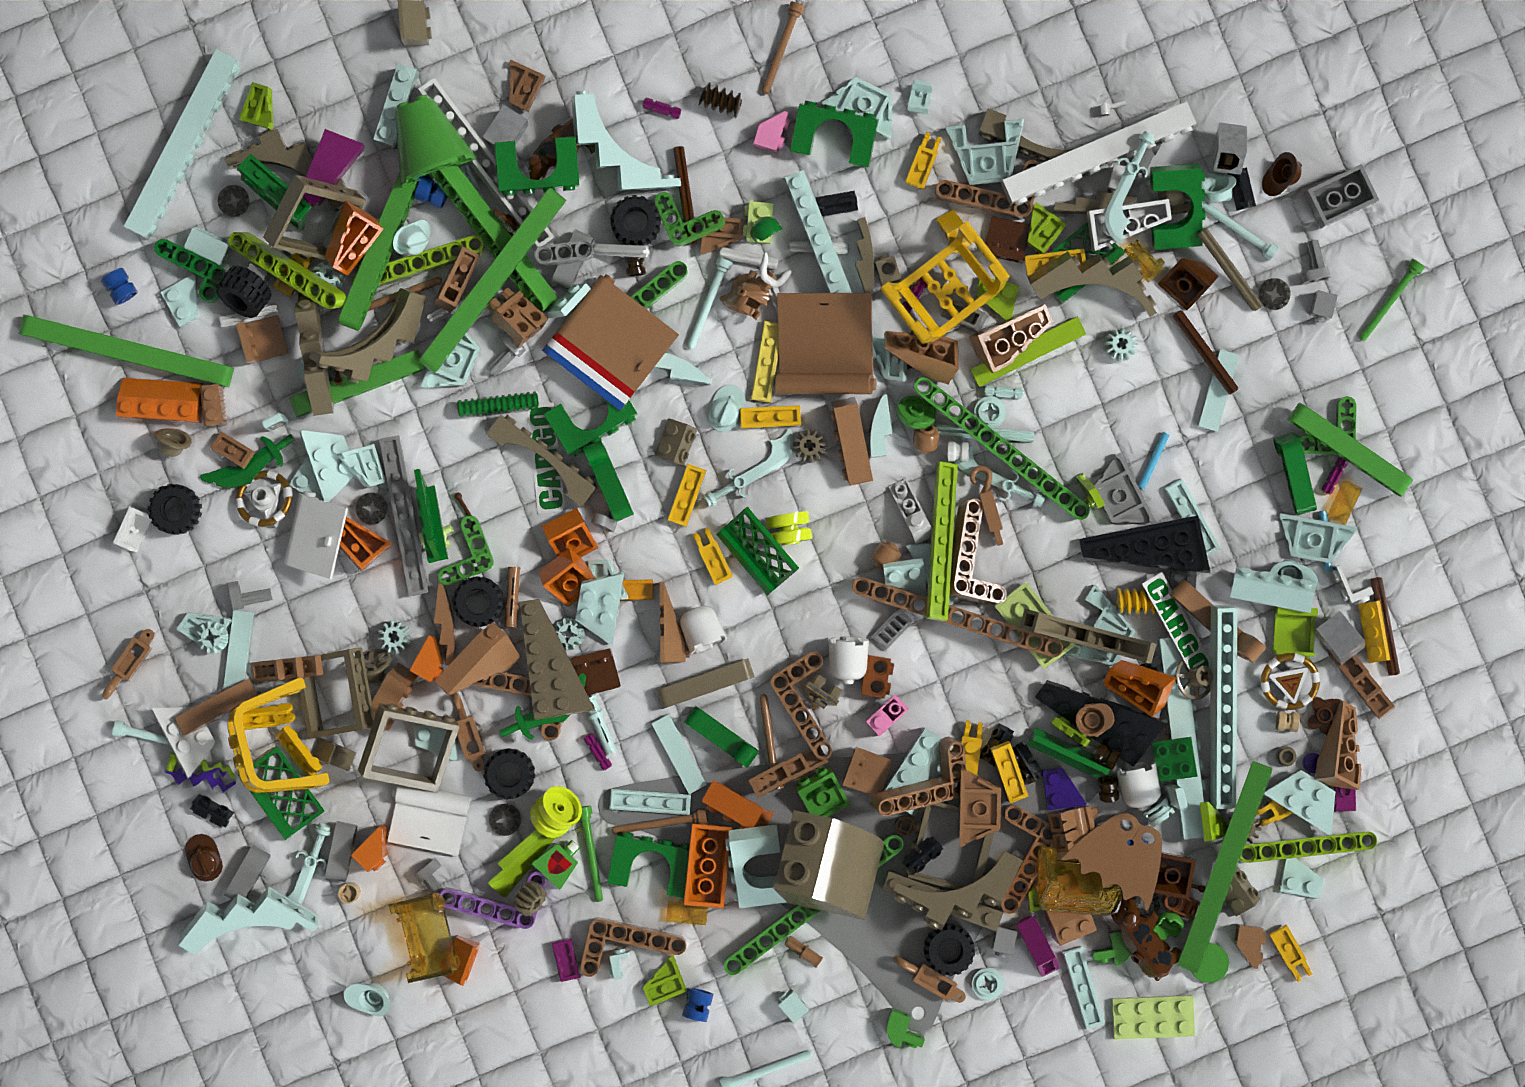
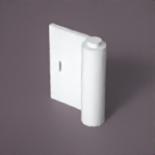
M304 491L303 494L300 493L283 564L332 579L348 508L319 500L316 497V493L311 491Z
M395 785L392 797L395 798L396 804L387 842L459 856L471 797L441 790L433 792Z

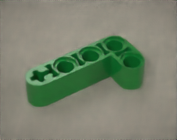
M160 239L155 243L154 251L157 255L204 278L199 289V295L204 301L215 303L219 300L216 293V285L220 280H215L214 274L221 270L224 276L227 272L226 269L169 240ZM162 246L174 251L173 254L161 250ZM186 253L187 260L180 263L178 259L180 254ZM199 262L205 263L203 271H197L196 269ZM209 288H213L214 295L211 298H206V291Z
M1292 432L1273 438L1276 452L1282 460L1295 514L1298 516L1317 510L1304 450L1299 437Z
M600 440L584 447L583 451L592 467L615 522L634 515L602 441Z
M697 706L693 708L684 723L728 753L746 768L749 767L759 753V750Z

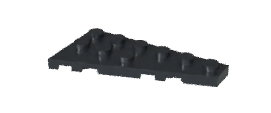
M1198 515L1079 539L1083 560L1211 573Z
M1049 680L1044 683L1035 696L1036 699L1076 727V715L1085 704H1107L1114 714V724L1098 737H1090L1098 743L1107 746L1110 751L1116 750L1120 752L1119 757L1132 767L1136 765L1168 722L1166 719L1151 717L1145 712L1140 713L1131 710L1130 707L1103 698L1098 699L1090 696L1088 693H1080L1071 690L1070 687Z

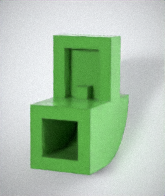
M1121 930L1108 932L1111 948L1091 951L1094 961L1098 960V963L1110 962L1109 958H1113V964L1117 966L1129 958L1131 953L1123 942Z
M891 1008L886 1023L890 1041L898 1048L901 1047L903 1041L912 1048L922 1047L925 1041L924 1036L907 1030L911 1014Z

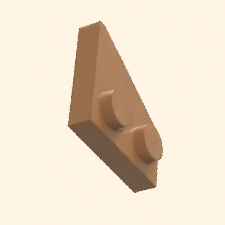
M510 60L509 103L529 112L546 76Z
M713 217L712 222H714V224H717L718 218ZM724 217L725 224L723 228L702 237L700 255L742 240L744 219ZM703 221L706 228H709L707 221Z

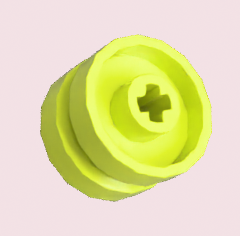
M808 511L765 518L766 528L780 530V532L770 534L782 546L798 544L800 541L813 539L810 528H798V525L807 524L810 521Z
M561 786L550 787L532 804L530 809V819L533 826L539 833L550 838L562 837L580 820L582 814V807L578 797L571 790Z

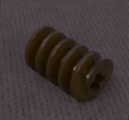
M708 82L702 91L698 106L704 101V108H708L711 104V109L714 111L719 106V113H723L726 109L727 116L734 112V118H737L742 104L741 93L733 97V90L727 95L725 87L719 92L718 85L711 89V83Z

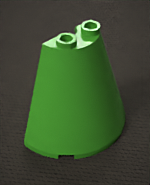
M421 95L415 98V102L409 104L408 102L398 104V110L395 112L400 183L402 187L421 181L420 177L450 165L457 164L460 166L477 159L475 153L435 100L428 98L427 95Z

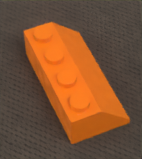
M123 378L117 396L116 416L132 419L201 423L202 402L200 386L203 383Z
M692 824L684 905L724 908L728 856L730 851L726 850L725 839H729V830H732V827L715 824Z

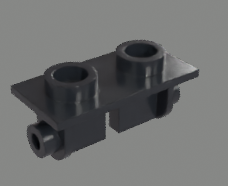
M1247 167L1242 168L1241 175L1227 173L1236 179V185L1232 188L1236 211L1255 207L1256 203Z
M855 191L815 197L822 217L858 210Z
M998 723L997 727L992 731L988 743L983 747L980 759L995 767L990 748L1007 741L1011 742L1014 737V731Z
M1020 742L1012 749L1023 780L1027 784L1038 781L1039 778L1043 777V771L1036 760L1029 763L1028 759L1033 755L1027 744Z
M201 794L192 801L190 808L194 814L204 819L210 814L211 818L209 821L220 828L222 826L226 828L229 824V819L235 813L229 810L228 807L220 805Z
M933 836L927 837L918 845L922 851L920 854L914 849L904 857L905 860L902 863L913 875L916 872H921L931 859H936L941 854L943 847Z

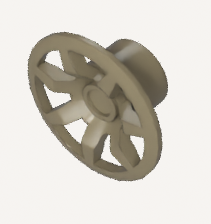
M383 649L365 651L363 656L369 654L368 660L364 658L368 683L379 682L385 676L383 670L391 663V654ZM374 653H380L374 658Z
M1182 660L1176 669V684L1180 692L1187 698L1193 700L1202 699L1210 692L1213 673L1207 666L1194 667L1189 671L1185 661ZM1183 665L1189 672L1188 674H1180ZM1180 678L1188 679V683L1184 687L1180 683ZM1192 686H1194L1193 692L1195 696L1186 692ZM1203 687L1206 690L1203 694L1199 695V688Z

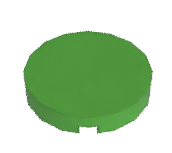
M907 396L902 398L897 406L896 414L898 419L906 426L915 429H924L931 426L935 421L936 408L926 400L920 399V396Z
M1210 942L1198 973H1191L1202 982L1212 983L1219 981L1228 971L1229 959L1227 953L1221 946Z

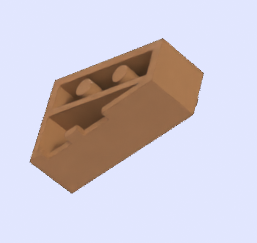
M398 663L386 675L372 700L374 718L379 703L386 705L394 703L398 707L403 708L402 702L412 692L413 688L411 687L418 678V675ZM388 717L384 731L390 730L394 723L393 718Z

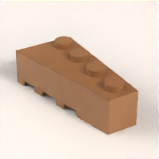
M855 397L832 401L833 411H830L832 423H836L837 430H834L836 442H840L841 446L838 454L840 462L844 461L845 469H842L844 481L848 480L850 486L873 481L858 403Z

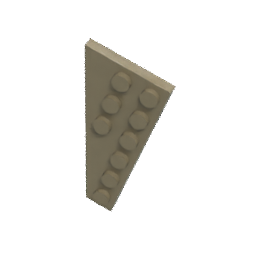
M534 599L519 602L534 719L539 720L595 711L540 600Z

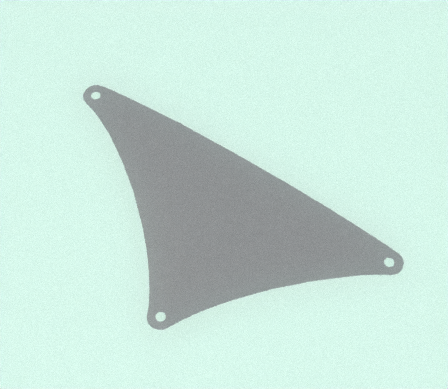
M1100 745L1074 746L1095 755ZM1027 746L1033 755L1028 759L1029 763L1036 760L1041 770L1063 768L1086 804L1101 791L1098 787L1097 778ZM907 753L880 755L893 761L883 790ZM852 757L828 759L829 762L823 766L826 768L831 767L850 805L830 815L828 818L861 828L879 837L881 840L890 834H896L901 837L903 848L878 868L865 920L820 911L806 923L847 956L880 990L893 1008L911 1014L908 1029L917 1032L927 1030L934 1024L943 999L912 980L914 974L897 965L893 961V957L897 955L919 967L921 962L929 966L923 947L928 933L934 929L930 928L927 922L924 921L927 913L915 911L908 903L902 904L896 901L891 893L881 889L888 870L907 876V872H904L905 865L902 862L905 860L904 857L910 853L912 840L916 841L918 833H913L907 837L901 836L895 829V821L900 816L906 815L913 819L916 826L917 821L921 822L923 814L920 813V809L915 817L906 811L890 816L879 814L870 805L872 795L842 785ZM1119 757L1114 769L1110 770L1108 775L1102 774L1101 777L1109 775L1117 777L1116 769L1121 768L1122 771L1124 770V760ZM979 758L977 776L1001 788L1000 830L994 832L983 875L985 876L998 863L1005 851L1012 854L1015 850H1018L1024 856L1035 836L1013 825L1004 818V808L1010 805L1007 800L996 765L994 767ZM769 764L701 773L707 785L690 794V814H694L697 809H703L707 806V804L702 802V799L713 780L774 813L768 825L777 824L780 853L754 856L745 863L743 868L746 872L756 877L777 875L793 811L809 813L795 787L800 778L784 785L783 789H776L757 798L748 780L768 770ZM815 769V770L809 772L808 774H806V775H804V776H808V778H809V777L815 775V771H816L817 769ZM680 776L612 788L689 794ZM1043 777L1031 784H1027L1024 781L1029 797L1011 803L1049 824L1048 814L1074 808L1047 810ZM611 789L605 791L599 799L598 807L601 816L608 823L617 826L684 816V814L629 810L615 813L612 809H609ZM960 797L944 801V803L960 807ZM932 806L923 841L927 837L933 836L941 844L943 850L936 859H931L919 873L967 886L970 885L983 837L966 843L963 847H959L960 813ZM1012 808L1008 811L1010 819H1015L1018 816L1017 809ZM706 809L708 824L726 825L732 827V830L741 829L739 828L740 823L736 821L731 823L723 819L722 816L724 814L717 811L715 814ZM1056 817L1055 823L1058 827H1060L1059 817ZM1034 818L1026 820V828L1032 829L1035 827L1036 821ZM695 822L641 831L673 841V843L681 846V843L690 844L691 826ZM1046 828L1043 831L1044 838L1049 839L1052 837L1053 832H1051V828ZM896 838L890 839L888 846L891 849H896L899 846V840ZM1040 845L1036 846L1033 850L1034 855L1038 856L1043 847ZM728 862V871L734 872L733 867H732V868H729V862ZM1027 863L1024 866V871L1029 867L1031 863ZM917 880V881H919V882H922V883H925V884H927V885L933 886V887H935V888L944 890V891H946V892H947V891H952V890H954V889H950V888H946V887H942V886H939V885H935V884H931V883H927V882H923V881ZM980 899L979 903L988 905L984 899ZM780 903L788 910L795 906V904ZM800 911L794 912L796 916L803 919V914ZM949 915L945 923L946 925L951 923L961 926L969 933L973 942L983 929L980 925ZM946 938L938 945V955L944 961H953L959 957L961 945L956 939ZM954 974L953 976H948V975H945V976H947L948 978H950V979L953 980L955 974ZM941 981L938 983L937 988L940 992H946L949 984ZM915 1007H922L925 1010L923 1019L916 1020L913 1018L912 1011Z

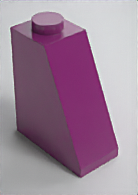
M1035 916L1021 919L1019 924H1017V928L1041 977L1060 969L1057 959Z

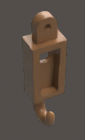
M978 465L972 469L970 481L972 484H976L975 475L979 471L986 474L985 484L979 496L990 533L994 532L997 546L1003 545L1000 530L1003 527L993 492L989 491L992 482V472L988 467Z
M146 629L138 639L133 637L111 669L116 675L105 687L102 693L103 699H109L116 690V686L123 679L130 682L152 650L149 647L155 637V633L152 630ZM136 645H140L143 648V652L139 657H135L132 654V649Z
M456 692L452 694V698L459 718L456 721L460 726L457 736L465 759L471 760L474 770L482 771L485 767L482 755L486 752L474 716L467 717L462 699ZM471 741L476 742L479 747L478 751L474 753L469 752L467 744Z
M897 955L893 957V961L897 965L914 974L912 980L946 1001L949 998L958 1003L965 1000V993L957 988V983L947 976L935 972L923 962L917 967ZM945 981L949 984L946 992L938 990L939 982Z

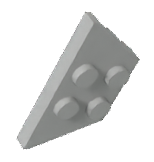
M1120 452L1094 485L1105 503L1103 509L1111 523H1153L1156 520Z

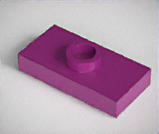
M1334 787L1335 811H1356V790Z
M572 938L552 942L560 981L564 982L580 978Z

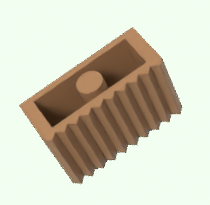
M219 384L200 386L203 422L206 427L227 425V422H225L227 415L224 410L226 403H224L225 399L223 398L225 395H223L224 391L222 390L224 387Z

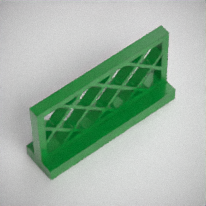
M250 154L237 167V171L241 173V181L277 211L289 186ZM303 198L290 220V223L300 232L305 228L306 214L312 207Z
M1088 222L1049 253L1058 252L1059 250H1076L1071 248V241L1074 238L1083 239L1082 249L1085 250L1086 239H1090V236H1086ZM1116 243L1110 244L1113 248L1108 252L1085 250V253L1096 255L1099 253L1103 255L1102 259L1106 257L1112 265L1125 254V251L1121 246L1119 247ZM1087 284L1063 288L1053 294L1062 305Z
M416 469L414 470L417 485L415 493L428 563L449 559L436 488L434 485L427 487L421 470Z
M748 506L716 534L767 596L799 569ZM744 514L750 520V524L745 523ZM745 528L751 530L752 536L746 535ZM757 532L763 535V539L757 537ZM758 544L764 545L765 552L759 550ZM770 547L774 548L776 555L770 553ZM771 559L777 561L778 567L772 566ZM783 563H786L791 571L783 569Z
M1036 727L1027 743V746L1097 779L1101 778L1102 774L1108 775L1110 769L1105 767V763L1097 764L1093 762L1094 754Z
M278 747L253 764L254 768H265L264 779H260L263 781H272L266 780L268 768L280 770L278 780H281L282 770L291 771L293 778H300ZM275 753L281 758L280 767L268 766L269 758ZM267 760L266 765H261V763ZM283 762L288 768H282ZM304 789V800L292 798L293 790H291L290 798L278 796V792H276V795H269L250 791L285 840L325 812L309 789ZM307 794L312 801L306 800ZM269 797L275 798V802L273 803ZM277 798L289 800L287 812L278 810L276 807ZM292 800L303 802L302 814L290 812ZM313 803L319 811L313 815L304 814L305 804ZM281 813L287 814V818L285 819ZM289 814L301 816L300 825L294 829L288 823ZM303 817H309L303 822Z

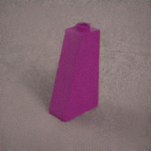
M325 129L306 178L337 185L363 152L365 146L363 143ZM304 193L302 197L312 207H314V204L320 206L326 199L325 197Z

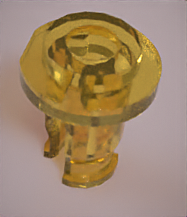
M1139 239L1124 249L1125 253L1133 261L1137 259L1143 268L1140 271L1143 276L1142 282L1145 280L1147 283L1151 282L1165 269L1163 267L1164 260L1162 258L1156 260L1139 243Z

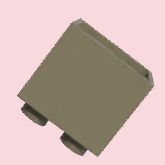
M794 810L773 889L787 903L865 920L884 841L872 833L848 823Z

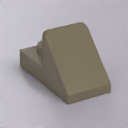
M319 737L312 756L326 764L350 771L357 752Z

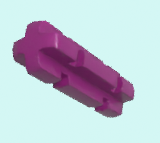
M647 97L644 99V109H652L653 112L666 116L671 115L672 118L679 119L681 115L680 108L671 107V105L657 100L654 102L653 99Z
M922 277L917 280V285H914L911 289L917 299L923 293V288L927 287ZM904 301L902 305L910 313L912 307L907 301Z
M1342 457L1337 458L1336 466H1333L1326 479L1327 483H1324L1321 489L1326 494H1332L1335 489L1334 485H1337L1344 472L1343 468H1346L1348 461Z
M591 733L584 737L586 745L590 746L589 749L596 761L600 762L601 769L605 771L612 766V763L606 758L607 755H605L600 744L595 741L597 739Z

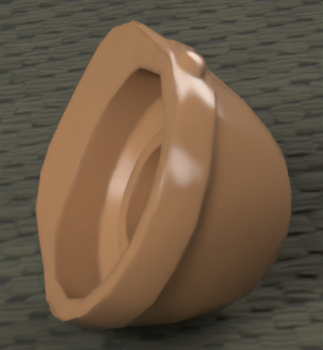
M1103 703L1085 704L1076 715V725L1079 731L1087 736L1098 737L1114 724L1112 709Z

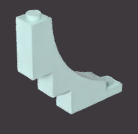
M577 91V95L571 97L576 145L595 144L597 168H617L618 191L666 189L681 186L680 178H674V175H664L661 179L660 168L638 161L615 143L601 121L596 106L595 94H589V91Z
M268 886L256 903L237 894L228 907L222 910L207 901L181 933L179 946L184 951L196 955L215 938L227 932L251 926H273L291 930L297 922L302 928L314 932L318 927L319 916Z

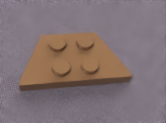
M961 769L959 847H963L966 843L975 839L978 840L988 833L1000 830L1001 788L965 769Z

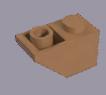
M1236 924L1234 945L1249 965L1254 969H1258V965H1261L1263 961V953L1260 951L1261 944H1265L1266 933L1263 932L1264 929L1261 927Z

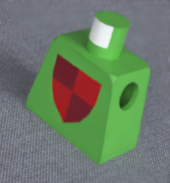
M573 840L564 848L559 843H556L536 858L532 865L560 890L578 864L573 855L580 847Z

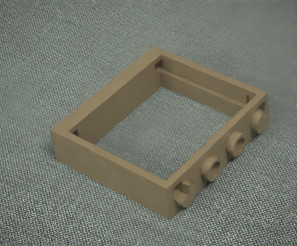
M294 175L263 238L269 243V247H273L277 251L281 249L290 254L299 253L307 258L312 256L321 261L327 260L325 253L342 208L323 245L283 236L304 193L341 202L346 200L360 209L364 206L366 199L356 190Z
M362 647L321 655L322 661L344 657L355 725L323 730L314 676L301 677L304 679L306 688L300 690L308 739L372 728L374 712Z
M379 703L358 771L363 778L438 792L460 726L455 718L449 717L446 714L438 716L434 712L427 710L419 712L413 707L400 708L394 703L387 705ZM388 717L447 729L432 777L373 765Z
M944 802L921 807L922 819L921 822L917 821L914 832L918 833L916 841L912 840L909 852L915 849L920 854L918 845L923 842L932 806L960 813V807ZM994 832L988 833L983 837L971 884L984 875ZM905 866L904 872H907L908 878L954 890L967 886L916 872L913 875Z

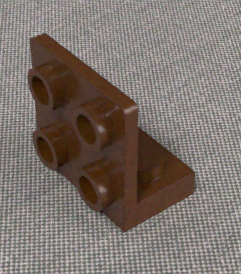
M992 216L985 244L996 258L1022 264L1025 258L1024 252L1030 224Z
M611 648L571 658L577 675L579 676L581 673L586 675L584 689L588 696L621 687Z

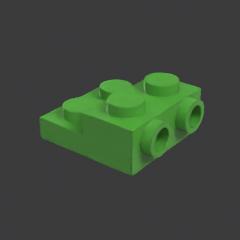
M825 766L818 768L815 771V775L809 778L804 776L795 785L810 814L829 817L850 805L830 766L828 768Z

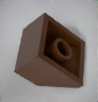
M1162 852L1154 893L1189 900L1196 859Z

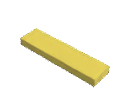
M764 321L751 400L771 403L779 355L778 323Z

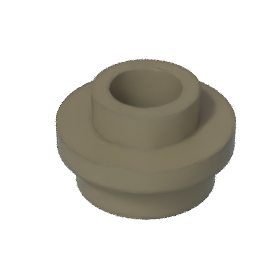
M1281 747L1276 753V760L1282 766H1291L1296 761V752L1291 747ZM1287 752L1289 759L1284 760L1282 756Z

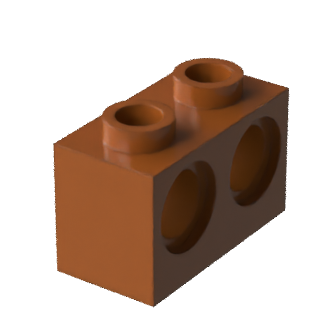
M868 655L867 670L862 681L861 695L885 698V695H889L891 683H888V676L893 674L894 663H891L890 658ZM877 661H882L885 664V669L881 673H877L874 670V664ZM874 681H879L882 685V689L877 693L873 692L870 688L871 683Z

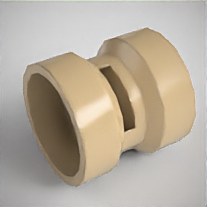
M1278 711L1276 730L1283 731L1289 729L1290 732H1297L1300 721L1299 713L1292 712L1288 714L1285 711Z
M348 882L339 888L338 897L343 903L350 904L359 898L361 890L356 883Z

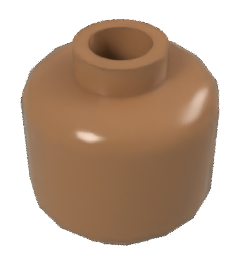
M933 424L924 429H914L913 446L916 450L928 454L938 448L939 430Z
M888 540L880 542L872 553V559L875 561L874 566L884 571L883 564L897 562L900 559V548Z

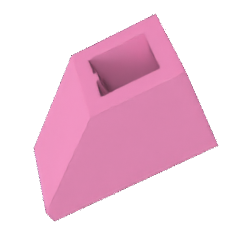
M783 111L759 124L753 147L777 153L778 148L782 149L785 140L782 137L783 130H788L791 120L787 118L788 112Z
M895 694L865 721L880 736L909 708Z

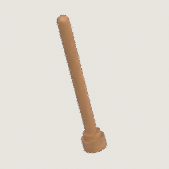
M791 1L789 4L788 14L790 16L763 85V94L770 92L795 22L800 15H803L805 6Z
M435 277L406 289L421 292L441 284L442 278ZM398 292L372 301L368 311L394 302Z
M761 694L760 705L770 769L777 765L768 697L766 694Z
M706 808L697 809L694 814L614 826L612 833L621 834L622 831L634 832L695 822V824H708Z

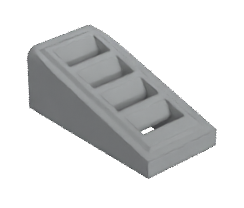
M952 299L953 306H957L956 310L958 312L968 306ZM944 309L941 316L948 320L952 319V316ZM976 310L971 314L968 322L963 320L958 325L978 333L981 331L987 315L983 311ZM976 316H978V319H977L975 325H973V322H974Z
M898 608L871 637L886 651L913 621ZM897 615L906 623L904 626L895 618ZM891 621L900 628L898 632L890 625ZM886 627L895 634L893 637L884 630ZM882 633L889 642H884L878 635Z

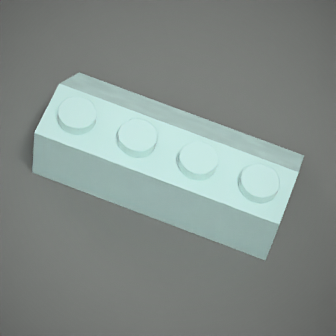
M924 727L883 792L941 777L939 744L942 738ZM920 808L909 810L906 812L915 817L916 813Z

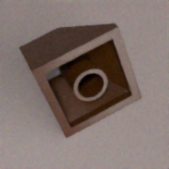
M1181 258L1158 285L1184 309L1188 310L1219 276L1203 262Z

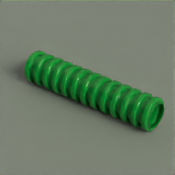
M533 391L532 394L530 392H527V394L520 393V395L515 393L514 396L508 394L506 397L505 395L499 397L497 395L495 398L489 396V399L483 397V399L477 398V400H474L472 398L471 401L465 399L463 402L461 400L457 402L460 418H463L464 415L466 417L470 415L476 416V414L481 416L482 413L488 415L489 412L491 414H494V412L501 413V411L506 413L507 410L513 412L515 409L519 411V409L525 410L528 408L531 410L532 407L535 409L539 407L536 391Z

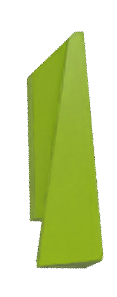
M536 829L498 862V865L503 870L492 878L488 884L502 897L506 898L533 866L532 862L543 854L555 838L546 837Z

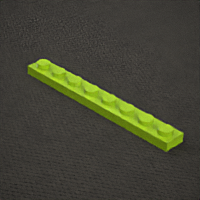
M939 461L936 463L926 618L945 622L948 620L958 465Z

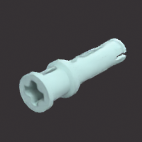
M595 694L589 697L595 711L587 712V719L589 721L592 720L605 755H609L618 750L603 718L604 710H601L596 699L598 696Z

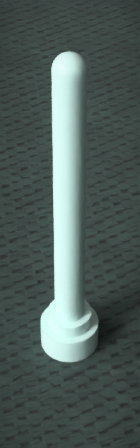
M1202 201V208H1205L1206 212L1261 249L1265 258L1268 260L1272 259L1279 249L1278 246L1274 243H1265L1206 201Z
M718 257L716 261L717 272L687 344L689 349L695 348L724 273H727L732 267L733 262Z
M115 721L112 736L121 738V736L129 735L169 745L165 735L130 728L125 722Z
M808 1050L733 1079L726 1076L719 1080L722 1087H735L810 1059L813 1053Z

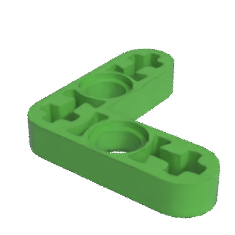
M661 192L655 197V205L667 234L675 246H684L720 230L725 224V218L718 210H712L683 223L675 202L669 193ZM663 198L668 200L669 210H666L664 205L661 204ZM669 215H676L677 220L673 224L666 222ZM715 216L718 218L717 224H714V222H712L713 217ZM703 221H707L709 228H706ZM701 224L702 230L699 233L692 232L693 225ZM687 228H688V231H689V233H690V235H691V236H689V237H688L687 232H686V230H685V229H687ZM677 233L681 234V240L676 238Z
M1342 397L1336 406V427L1342 430L1341 422L1343 420L1350 421L1351 429L1344 432L1351 434V437L1356 440V402L1352 397ZM1345 400H1348L1351 408H1348L1347 415L1352 414V417L1345 416L1341 418V414H1345V408L1341 405L1345 403ZM1309 435L1299 438L1301 443L1305 439H1307L1308 443H1315L1314 438ZM1318 441L1316 442L1317 451H1314L1315 446L1307 447V450L1303 446L1304 454L1337 455L1330 449L1328 451L1323 450L1320 446L1321 443Z
M466 516L461 521V528L472 557L441 569L438 573V580L444 585H451L491 569L494 564V559L483 530L475 516ZM467 519L475 521L476 525L473 526L475 532L479 530L480 534L468 537V534L472 532L470 528L465 527ZM476 537L481 538L483 541V546L480 549H475L472 546V540ZM482 556L486 559L489 558L488 567L480 565L477 567L479 571L476 572L475 565L471 560L475 559V563L482 560ZM464 563H468L472 568L471 573L468 575L460 571V567ZM456 566L457 573L461 578L457 579V575H454L450 578V582L446 579L443 580L444 571L447 570L448 573L454 572L453 567Z

